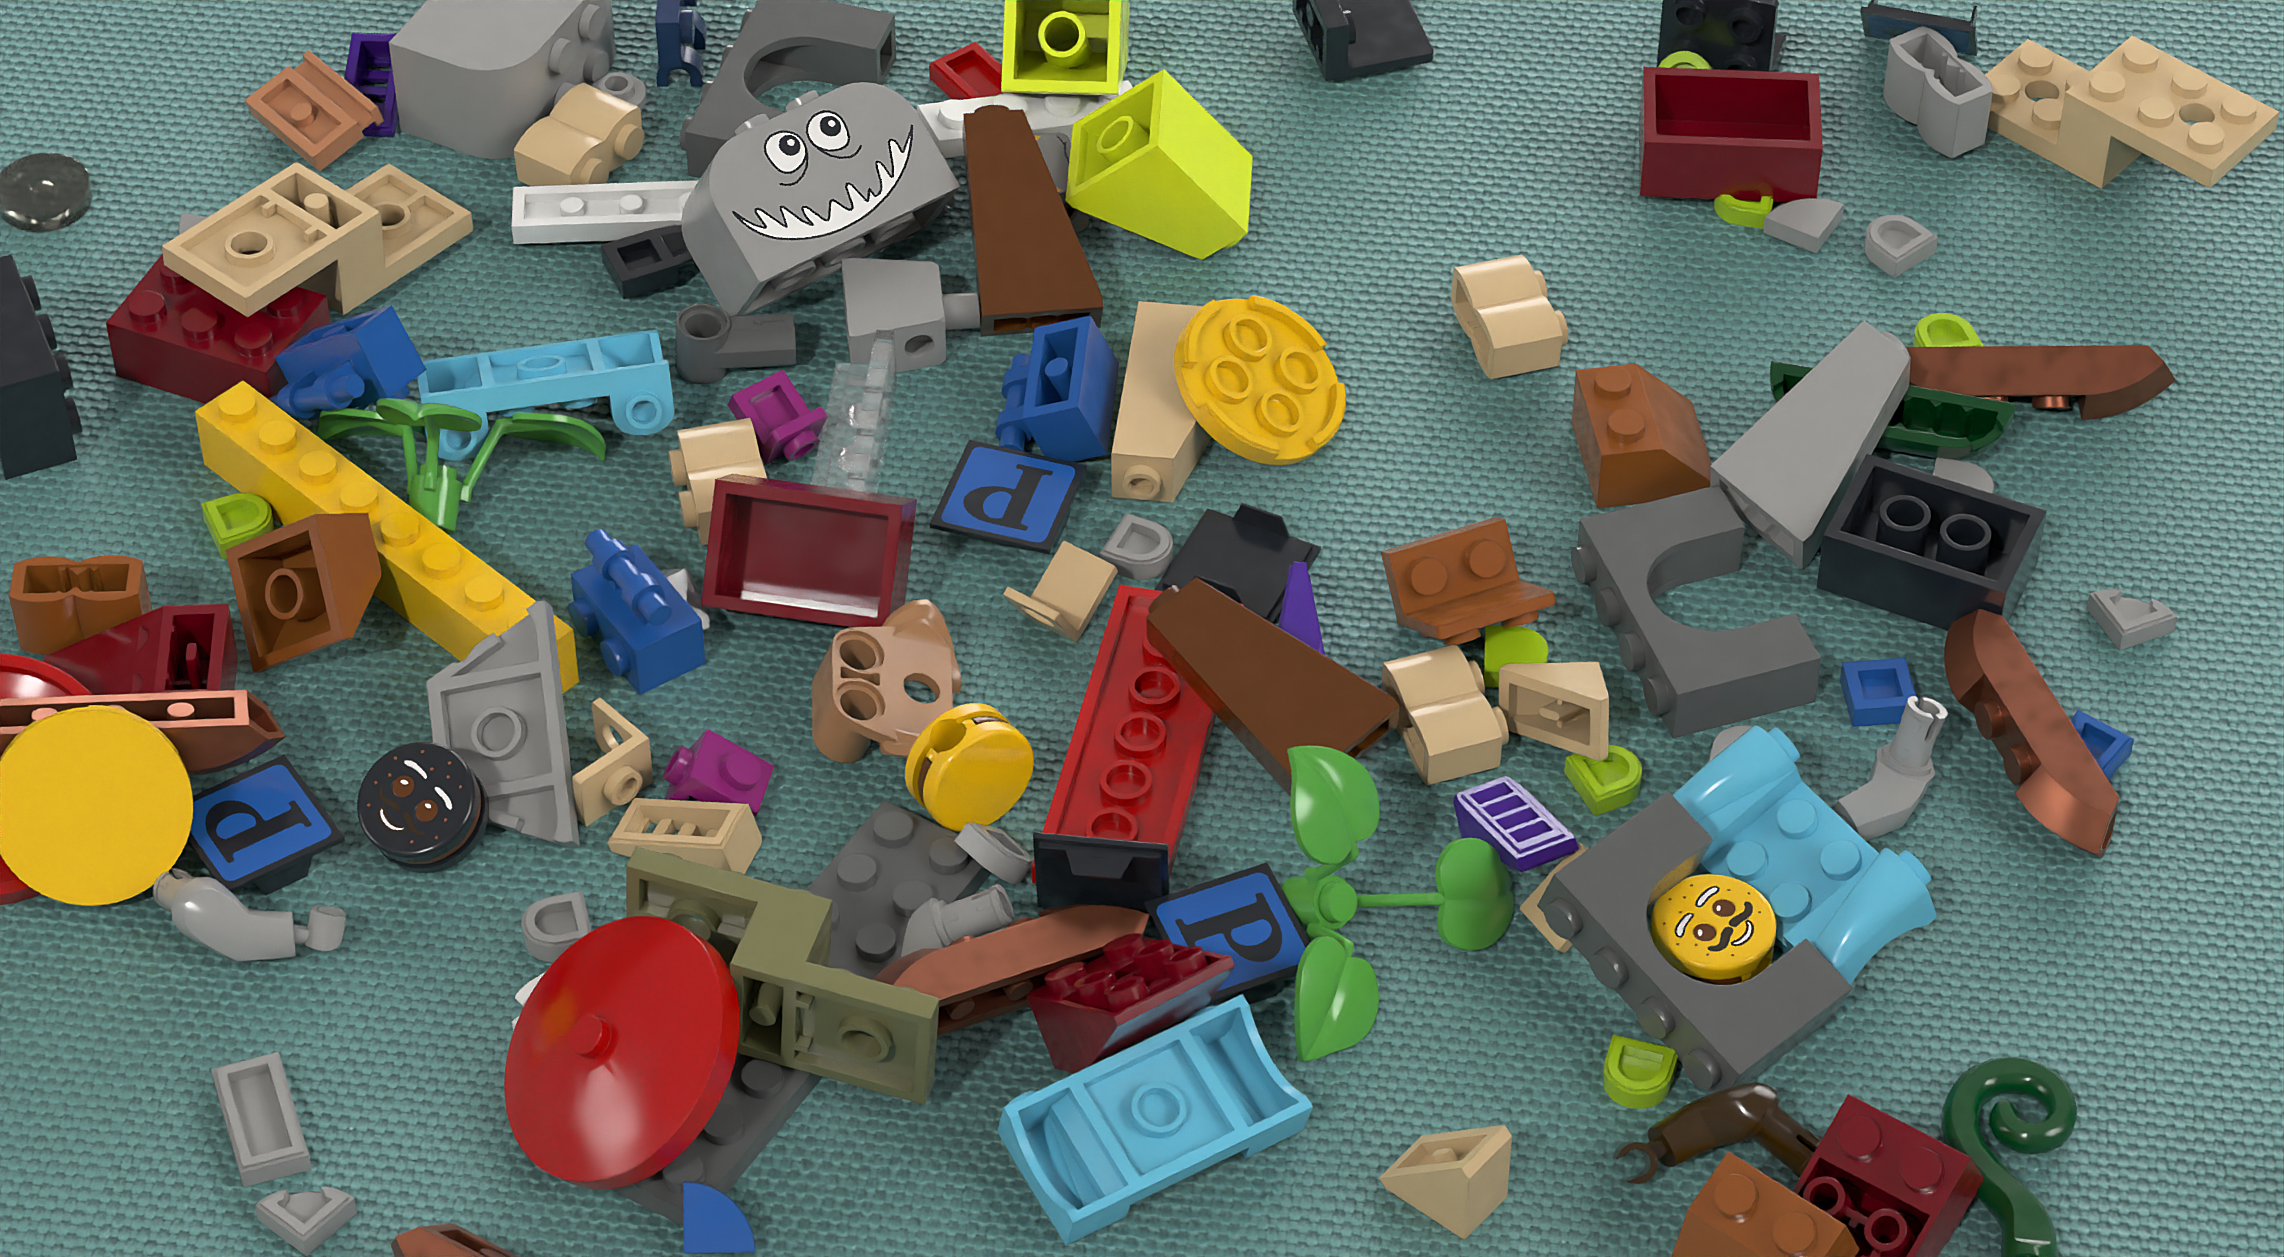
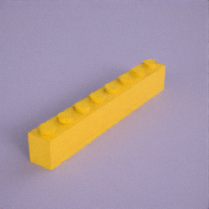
M241 381L195 411L204 465L239 492L252 493L264 498L271 507L272 517L282 525H289L314 514L368 513L382 571V576L373 595L459 661L467 658L472 648L492 633L499 637L529 615L526 608L537 602L246 382ZM553 614L563 694L579 682L573 628Z

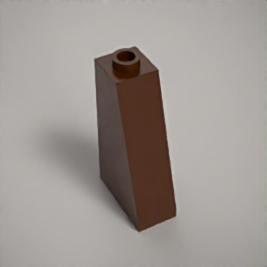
M986 105L977 108L974 113H963L962 138L981 337L1034 333L1036 327L1091 316L1097 327L1101 328L1103 313L1102 294L1024 110H1009L1008 107L1003 105Z
M1197 577L1182 589L1177 585L1169 587L1152 602L1148 609L1150 614L1146 617L1149 642L1290 797L1292 773L1287 749L1295 746H1323L1341 751L1357 760L1398 727L1400 705L1391 695Z

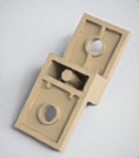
M2134 36L2128 38L2091 71L2027 39L1985 74L1993 90L1987 128L2101 189L2142 153L2211 188L2276 130L2279 111ZM2031 98H2043L2037 102L2031 100ZM2194 121V122H2198V123H2195V124H2193V125H2189V124H2187V123H2185V122Z
M295 162L162 246L163 260L165 266L247 317L296 286L326 295L328 306L345 315L473 231L472 212L389 163L345 191L300 163Z

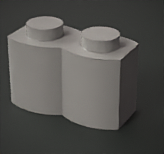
M1921 26L1890 39L1883 96L1888 106L1901 118L1916 124L1923 140L1934 150L1945 156L1953 158L1984 145L1993 92L1991 83L1985 74L1974 65L1958 59L1953 45L1940 33L1928 27Z

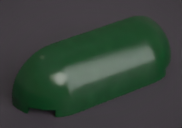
M1771 361L1770 385L1775 403L1785 396L1813 368ZM1909 385L1876 447L1933 458L1953 460L1972 458L1989 450L2003 437L2012 422L2016 404Z

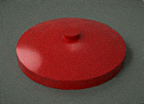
M633 916L615 920L589 932L572 944L552 963L536 984L520 1013L510 1041L504 1076L505 1104L511 1129L522 1151L534 1164L552 1176L572 1185L592 1190H611L638 1183L654 1175L675 1160L695 1140L713 1115L724 1094L735 1063L739 1043L740 1008L733 977L730 975V970L720 953L700 935L671 920L653 916Z

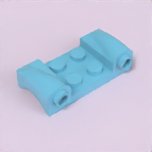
M657 329L422 361L427 370L417 377L421 404H447L471 411L482 419L481 428L477 431L465 432L440 428L438 458L448 461L470 459L479 453L489 434L486 412L498 411V414L501 416L513 417V414L517 412L532 413L536 405L558 402L564 408H582L594 404L597 401L596 397L607 396L616 427L632 435H649L659 432L669 425L674 416L668 360H663ZM425 427L426 438H428V432Z
M1754 725L1715 756L1672 795L1714 839L1697 868L1703 874H1717L1736 878L1758 890L1767 899L1775 914L1777 926L1775 944L1786 954L1807 938L1851 985L1865 964L1883 946L1911 929L1927 926L1937 918L1929 891L1926 888V885L1931 881V877L1922 863L1907 850L1897 855L1884 847L1879 854L1801 780L1799 771L1794 763L1800 758V754L1790 739L1776 727L1767 733L1761 727Z
M1243 994L1218 1006L1205 1007L1192 1014L1184 1022L1039 1091L1031 1090L1019 1095L1003 1107L997 1132L1033 1194L1067 1246L1126 1217L1130 1205L1240 1151L1247 1158L1303 1131L1313 1106L1307 1096L1295 1089L1273 1063L1259 1036L1250 1006Z

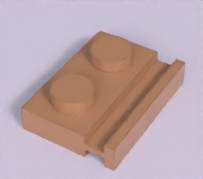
M308 50L302 55L304 62L295 69H292L290 66L286 67L244 101L254 118L320 172L364 137L362 131L371 123L378 126L384 120L377 105Z

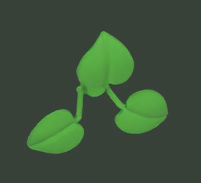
M381 398L377 400L376 412L355 408H343L332 412L322 410L316 436L323 441L359 435L401 437L408 478L406 496L409 497L408 505L448 535L455 534L459 503L471 502L472 489L503 434L579 447L598 456L602 461H604L606 453L605 442L600 432L583 420L558 414L517 412L513 414L512 418H500L495 421L465 479L461 483L457 481L458 470L438 465L440 428L465 432L480 430L482 419L471 411L441 403L418 405L416 402L406 399ZM423 427H426L428 432L426 464L420 465L419 472L414 438L424 437L425 430Z
M1295 746L1287 749L1292 773L1290 812L1293 832L1301 851L1307 858L1322 865L1306 868L1304 876L1287 879L1281 886V889L1303 930H1306L1307 937L1314 939L1301 956L1296 975L1294 999V1029L1297 1057L1299 1061H1313L1356 1045L1365 1038L1373 1027L1379 1006L1378 983L1372 966L1362 958L1352 957V941L1331 929H1338L1344 926L1355 915L1357 908L1439 905L1437 926L1441 939L1451 947L1462 951L1480 950L1494 944L1506 931L1513 915L1514 894L1511 890L1513 884L1505 864L1501 862L1498 852L1481 839L1462 838L1449 843L1437 860L1435 881L1439 893L1356 895L1354 888L1344 879L1330 874L1355 860L1359 855L1356 841L1367 839L1378 827L1379 798L1374 781L1362 764L1341 751L1323 746Z

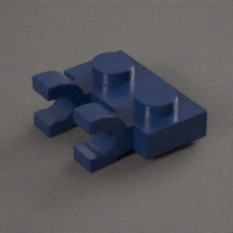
M657 0L655 19L658 49L657 87H668L669 73L676 69L688 72L691 87H703L704 67L702 58L695 50L685 46V44H693L694 49H706L707 32L705 21L693 9H688V7H697V0Z

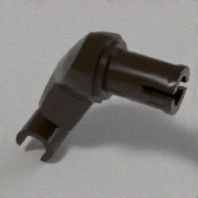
M1753 1082L1724 1089L1690 1102L1648 1129V1139L1650 1142L1646 1144L1634 1141L1622 1143L1615 1149L1613 1159L1617 1160L1631 1150L1637 1149L1641 1151L1645 1158L1643 1170L1639 1174L1625 1180L1627 1183L1641 1184L1649 1181L1657 1171L1658 1161L1664 1166L1675 1167L1717 1146L1739 1143L1742 1140L1747 1143L1752 1139L1790 1168L1797 1177H1801L1822 1138L1817 1137L1778 1106L1780 1099L1777 1097L1778 1091L1768 1085Z

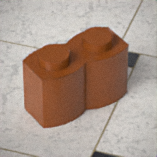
M104 555L77 562L63 557L45 556L22 560L14 564L9 599L20 648L29 653L51 654L152 611L143 561L137 558L123 555Z

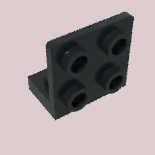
M1293 0L1292 11L1325 82L1386 70L1401 69L1433 61V47L1409 0Z
M1663 0L1656 67H1659L1660 63L1667 56L1675 52L1689 51L1701 56L1710 64L1712 69L1776 72L1785 53L1786 35L1776 33L1779 1Z

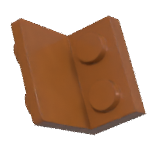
M1493 517L1381 551L1397 623L1420 632L1423 637L1442 639L1444 645H1455L1474 640L1480 636L1479 628L1500 621L1503 627H1514L1533 622L1539 618L1538 610L1556 604L1552 590L1519 580L1506 520L1500 517Z

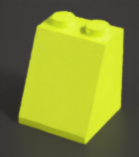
M1005 0L1002 93L1119 96L1128 62L1129 0Z
M1163 69L1073 123L1065 201L1079 211L1203 260L1222 248L1227 249L1234 246L1244 235L1248 234L1253 156Z

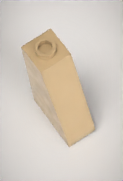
M1138 301L1111 453L1113 498L1173 503L1212 439L1199 425L1186 406L1177 385L1174 370V352L1179 334L1187 322L1203 306Z

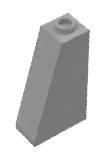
M1864 320L1710 466V487L1720 485L1738 517L1801 570L1807 567L1813 560L1823 542V535L1866 454H1872L1909 388L1911 357L1904 344L1890 332L1883 331L1880 333Z

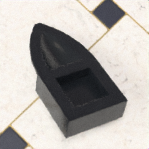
M681 225L655 228L601 245L602 263L623 299L679 283L678 270L694 262L685 244Z

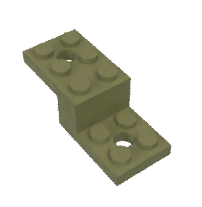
M635 847L626 866V918L653 916L671 920L700 935L720 953L730 970V975L733 977L738 995L740 1031L737 1053L923 1105L926 1104L934 1083L940 998L923 994L910 987H897L857 976L845 969L829 968L833 900L816 896L806 890L790 889L750 878L737 871H725L684 860L671 853H659ZM692 915L701 919L702 921H698L692 918ZM860 1031H864V1032H866V1033L872 1035L873 1037L867 1036V1035L861 1033Z

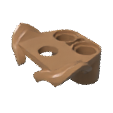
M927 599L913 600L895 610L886 619L882 627H852L841 630L835 635L812 682V735L814 744L826 757L839 763L856 762L866 754L874 740L880 743L881 753L907 758L921 732L938 716L953 708L952 693H960L961 674L947 625L935 604ZM908 681L924 683L931 688L935 694L936 701L927 704L913 700L906 693L903 684Z

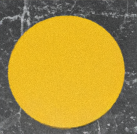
M1251 295L1249 299L1212 300L1198 310L1179 334L1174 352V370L1177 385L1186 406L1199 425L1212 438L1241 457L1268 465H1290L1304 461L1316 454L1335 435L1342 423L1346 407L1345 385L1338 382L1331 361L1323 350L1327 343L1304 318L1278 302L1256 295Z
M88 705V707L60 711L39 721L37 719L28 725L11 741L1 755L0 855L20 880L42 895L64 903L85 906L107 905L134 897L154 885L156 879L162 873L168 872L181 855L187 842L193 819V796L189 775L178 754V750L158 728L142 717L119 708L103 705Z

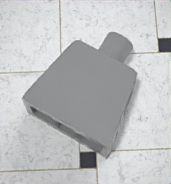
M841 258L851 381L940 365L946 360L945 330L980 328L978 293L942 294L939 266L934 262Z

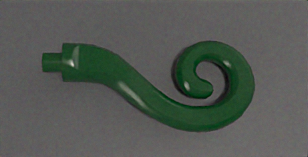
M2016 1057L1987 1060L1965 1071L1953 1084L1947 1095L1941 1115L1944 1143L1971 1157L1983 1176L1984 1180L1975 1195L1994 1216L2001 1227V1257H2058L2056 1232L2046 1209L1988 1149L1979 1133L1978 1120L1981 1108L1994 1097L2002 1094H2019L2033 1098L2043 1105L2047 1111L2045 1119L2039 1122H2025L2018 1118V1113L2010 1102L2002 1100L1997 1102L1990 1111L1989 1126L1996 1141L2006 1148L2030 1155L2047 1153L2063 1146L2073 1132L2077 1120V1106L2074 1094L2068 1083L2058 1073L2040 1063Z

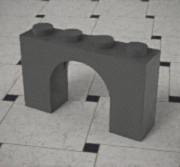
M758 0L754 9L748 8L742 19L740 34L735 43L728 44L725 47L720 70L715 79L707 80L705 83L700 105L693 117L687 116L682 125L680 148L687 152L688 176L701 178L719 149L728 140L736 136L735 130L747 120L760 114H766L770 120L785 113V111L768 107L756 100L763 93L776 86L796 81H818L839 86L858 82L882 85L896 60L895 14L828 0Z
M1720 485L1582 518L1579 522L1578 545L1571 549V562L1577 580L1581 584H1588L1595 597V607L1600 622L1604 627L1611 626L1619 640L1620 655L1628 671H1636L1643 684L1644 697L1649 711L1654 716H1661L1672 738L1813 703L1816 700L1821 657L1796 614L1732 630L1706 631L1687 627L1670 619L1653 602L1659 595L1672 588L1739 571L1744 526Z
M1667 791L1556 872L1537 906L1544 913L1550 928L1559 937L1568 939L1590 963L1596 978L1607 988L1614 989L1633 1009L1642 1028L1650 1036L1660 1039L1668 1048L1675 1050V1054L1678 1055V1059L1682 1063L1689 1079L1699 1088L1713 1094L1751 1082L1832 1019L1853 987L1807 938L1757 976L1745 982L1732 985H1712L1694 980L1679 972L1664 959L1654 945L1648 930L1647 907L1692 874L1714 840L1672 794Z

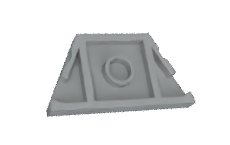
M543 600L537 601L526 608L529 615L499 637L492 633L474 646L468 657L463 661L451 663L426 681L433 743L443 745L456 752L480 778L489 801L487 824L571 849L580 847L553 609L548 602Z

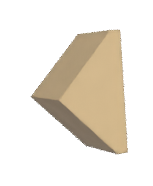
M1599 662L1506 664L1499 668V708L1506 719L1508 731L1597 761L1608 758L1609 695Z
M1505 1125L1423 1135L1379 1179L1388 1191L1465 1240L1507 1198L1512 1135Z

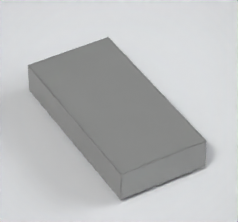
M279 1052L211 1069L214 1086L243 1188L312 1170L309 1153Z

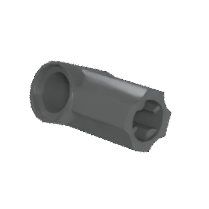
M698 303L685 307L677 315L675 368L678 375L686 381L705 385L723 379L729 372V368L796 365L793 313L728 316V313L721 307L713 304Z

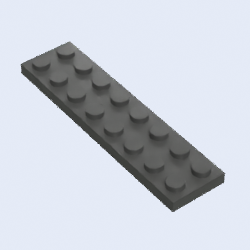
M883 800L806 890L816 896L833 900L829 968H841L857 976L873 979L884 968L901 958L909 919L912 913L931 898H936L939 901L943 900L950 904L972 896L992 873L954 841L958 834ZM736 1053L735 1063L724 1094L713 1115L695 1140L675 1160L654 1175L638 1183L611 1190L684 1227L683 1182L695 1181L705 1183L727 1194L823 1076Z

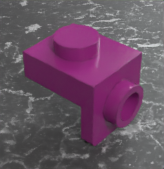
M784 370L733 394L727 404L737 420L751 419L760 457L765 465L783 456H786L789 461H793L809 453L819 444L818 436L828 419L821 406L812 411L808 409Z
M706 729L689 749L680 745L670 758L663 773V780L670 783L664 800L685 801L690 795L701 802L749 804L755 817L759 812L774 765L713 731Z

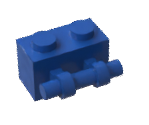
M390 305L314 328L276 355L274 358L288 384L279 391L277 396H273L268 400L296 421L304 419L311 421L320 418L322 410L327 412L343 408L364 410L371 403H374L376 406L377 400L381 398L404 399L410 393L407 384L427 369L393 306Z
M1091 316L1036 327L1034 329L1031 355L1022 353L1013 357L1011 369L1004 374L1001 390L1002 396L1006 399L1005 410L998 414L995 434L1000 440L999 446L1023 451L1024 444H1027L1032 436L1044 456L1074 462L1108 454L1119 362Z
M597 529L591 532L585 540V546L593 555V564L571 574L574 601L569 603L568 610L578 633L584 638L591 636L600 647L603 659L609 670L617 677L623 675L637 693L641 695L706 664L702 619L638 544L627 547L620 539H612L604 529Z

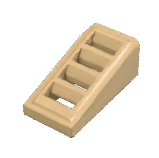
M634 798L607 843L612 853L631 857L637 846L659 853H671L684 860L717 869L737 871L745 874L761 846L762 837L749 804ZM651 822L658 824L653 833H646Z

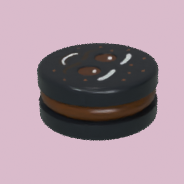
M413 742L389 751L370 768L360 786L357 799V813L361 828L366 837L390 862L407 871L433 873L456 865L475 849L487 827L489 801L480 778L456 752L436 743Z

